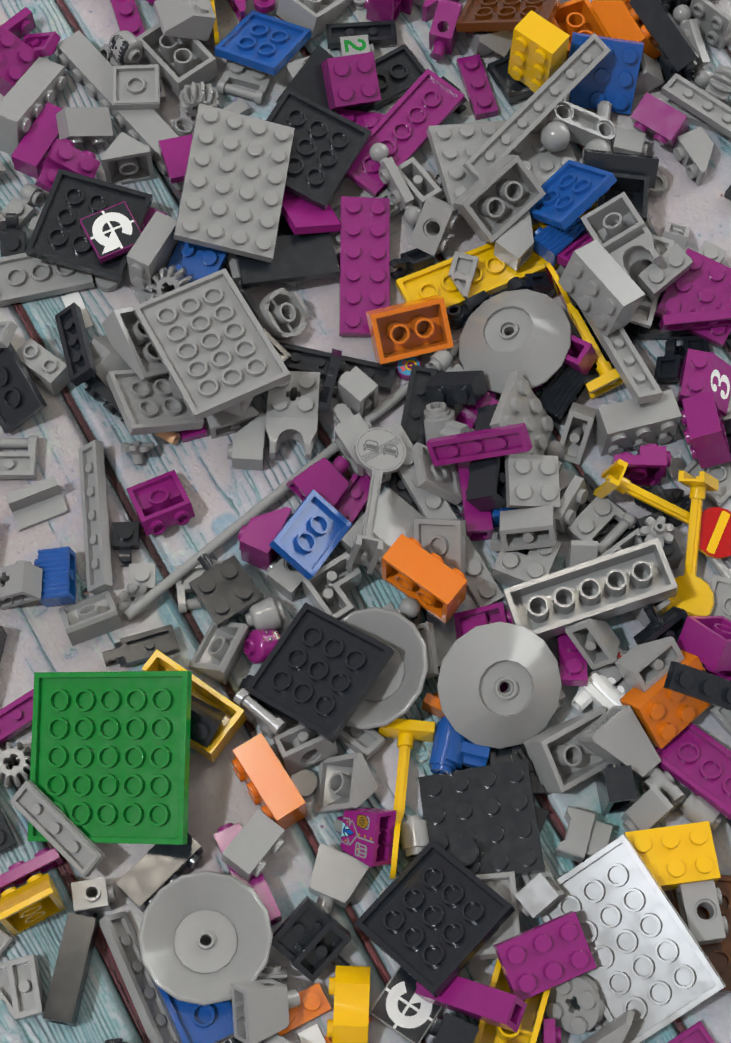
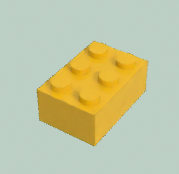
M531 10L513 30L507 73L514 80L522 82L535 93L565 63L570 35Z
M709 821L624 833L663 891L675 890L680 884L714 880V883H716L721 878Z

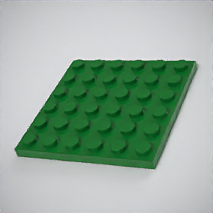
M192 671L34 672L30 780L93 843L187 844ZM28 821V841L49 842Z

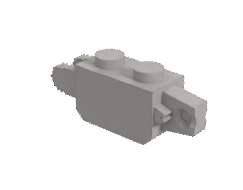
M337 404L333 409V421L336 423L335 444L356 475L364 476L368 474L371 478V472L359 464L355 456L354 446L359 435L365 430L371 429L372 425L367 419L363 420L359 413L353 415L346 404ZM391 473L382 475L381 484L391 479Z

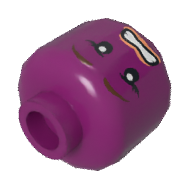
M274 629L252 630L243 642V651L250 662L263 664L282 636Z

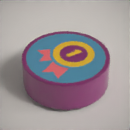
M416 356L397 360L396 374L398 377L409 381L412 364L421 366L420 360Z

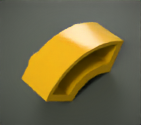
M336 965L335 977H329V995H334L333 1019H327V1037L332 1038V1043H368L370 967Z

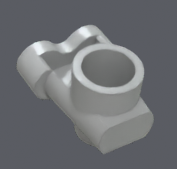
M658 767L653 768L654 772L641 782V789L645 794L655 785L674 806L670 811V814H674L681 808V801L685 798V794L675 785V781L668 771L662 772Z

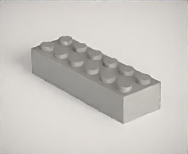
M656 538L503 589V593L513 624L524 626L543 640L566 633L565 627L588 618L603 621L676 596L678 586L660 540Z

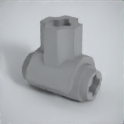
M432 402L426 405L424 410L426 443L432 438L474 431L468 425L457 422L454 410L448 408L446 403Z

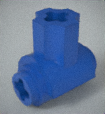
M446 716L441 717L436 726L429 761L430 771L434 774L448 773L452 775L453 771L461 769L462 766L470 768L486 766L490 747L474 744L456 732Z

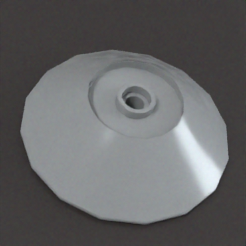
M528 289L505 291L484 301L468 317L460 335L459 358L465 371H484L489 391L502 394L510 372L516 370L521 372L523 377L529 382L530 388L533 389L547 382L563 365L571 346V325L563 308L547 294ZM514 331L513 334L507 336L508 332Z
M372 607L353 611L340 620L391 647L395 652L346 724V726L361 730L387 726L407 713L421 694L428 671L426 644L416 625L398 611Z
M505 622L476 626L455 640L441 662L437 683L441 710L454 730L476 745L498 749L524 744V741L544 730L557 710L562 686L557 659L545 641L524 626ZM503 682L508 684V689L505 692L500 691V685Z
M207 870L181 875L161 888L143 913L138 935L142 964L156 986L178 1001L204 1006L231 1000V983L256 981L268 963L273 938L268 910L254 889L232 875ZM203 937L211 939V943L208 946L200 943Z

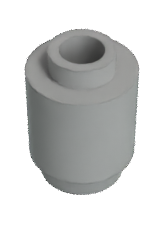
M693 792L679 809L684 813L683 817L691 823L709 821L712 832L722 821V818L718 816L720 812L700 795L697 796Z
M419 815L405 817L404 822H401L400 825L402 851L405 852L407 859H414L429 843L427 821L422 820Z

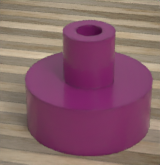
M253 0L255 10L260 13H270L276 7V0Z

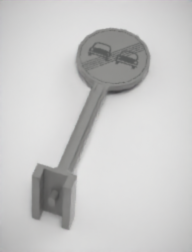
M376 427L365 430L360 434L354 446L355 456L359 464L371 472L362 535H357L346 562V569L351 570L353 564L367 566L366 574L371 575L384 544V540L373 537L382 475L396 472L403 465L406 457V446L402 439L391 430Z

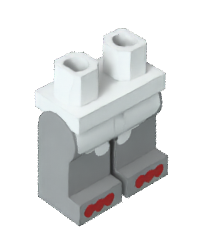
M619 649L617 660L624 655ZM615 662L597 668L589 675L587 686H579L571 705L581 713L589 705L593 709L604 706L607 712L613 706H622L619 699L630 691L633 686L623 680V676Z

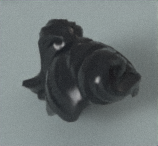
M659 484L653 485L650 488L640 487L690 512L691 499H689V495L683 497L684 490L680 488L663 489ZM634 498L637 506L646 509L651 514L660 511ZM662 512L667 524L670 523L674 527H678L684 523Z

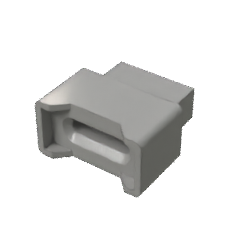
M568 806L564 816L568 823L564 841L558 844L554 855L582 863L584 857L589 858L608 845L613 826L594 821L595 813Z

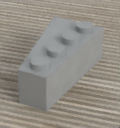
M39 57L0 101V151L12 155L47 102L51 104L55 102L60 92L66 86L65 66Z

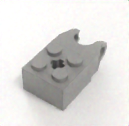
M625 192L581 217L593 241L597 240L629 276L631 267L638 261L648 260L657 266L663 264L659 256V248L651 232Z
M289 371L291 375L290 381L268 390L265 428L266 439L270 447L269 454L270 458L276 459V454L283 442L296 440L304 448L305 460H311L312 451L318 440L320 372Z

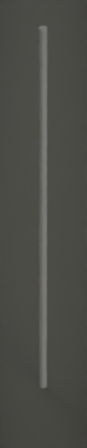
M460 340L454 344V347L447 350L453 358L459 353ZM409 381L367 414L363 420L367 419L370 424L374 423L406 397ZM335 441L123 612L124 616L130 621L198 566L200 562L197 558L200 555L203 558L202 554L207 553L209 557L240 532L243 525L247 526L251 518L259 516L290 491L286 486L290 479L324 457L327 460L339 451Z

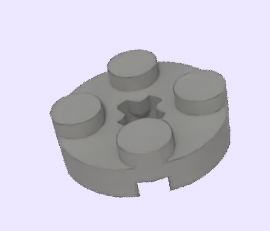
M581 974L552 987L546 1007L548 1017L555 1019L556 1024L563 1030L577 1035H582L601 1022L605 1009L604 1000H600L597 992L599 990L598 986L591 978ZM576 997L578 999L577 1004L581 1008L575 1009L571 1004V999Z

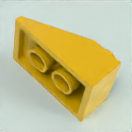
M42 873L30 877L27 880V884L18 889L11 887L0 894V922L14 936L66 909L48 873L45 875Z

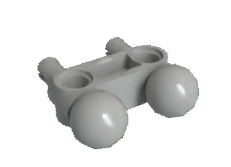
M569 92L543 119L544 127L540 133V140L548 151H561L568 146L569 141H573L585 146L584 149L612 152L610 147L611 141L616 136L617 130L614 123L610 121L612 104L609 101H601L597 106V113L595 114L569 103Z

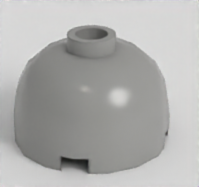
M280 288L267 294L260 302L257 310L259 324L274 339L279 340L290 339L301 334L307 323H304L307 309L303 300L294 291L288 292L284 290L286 288Z

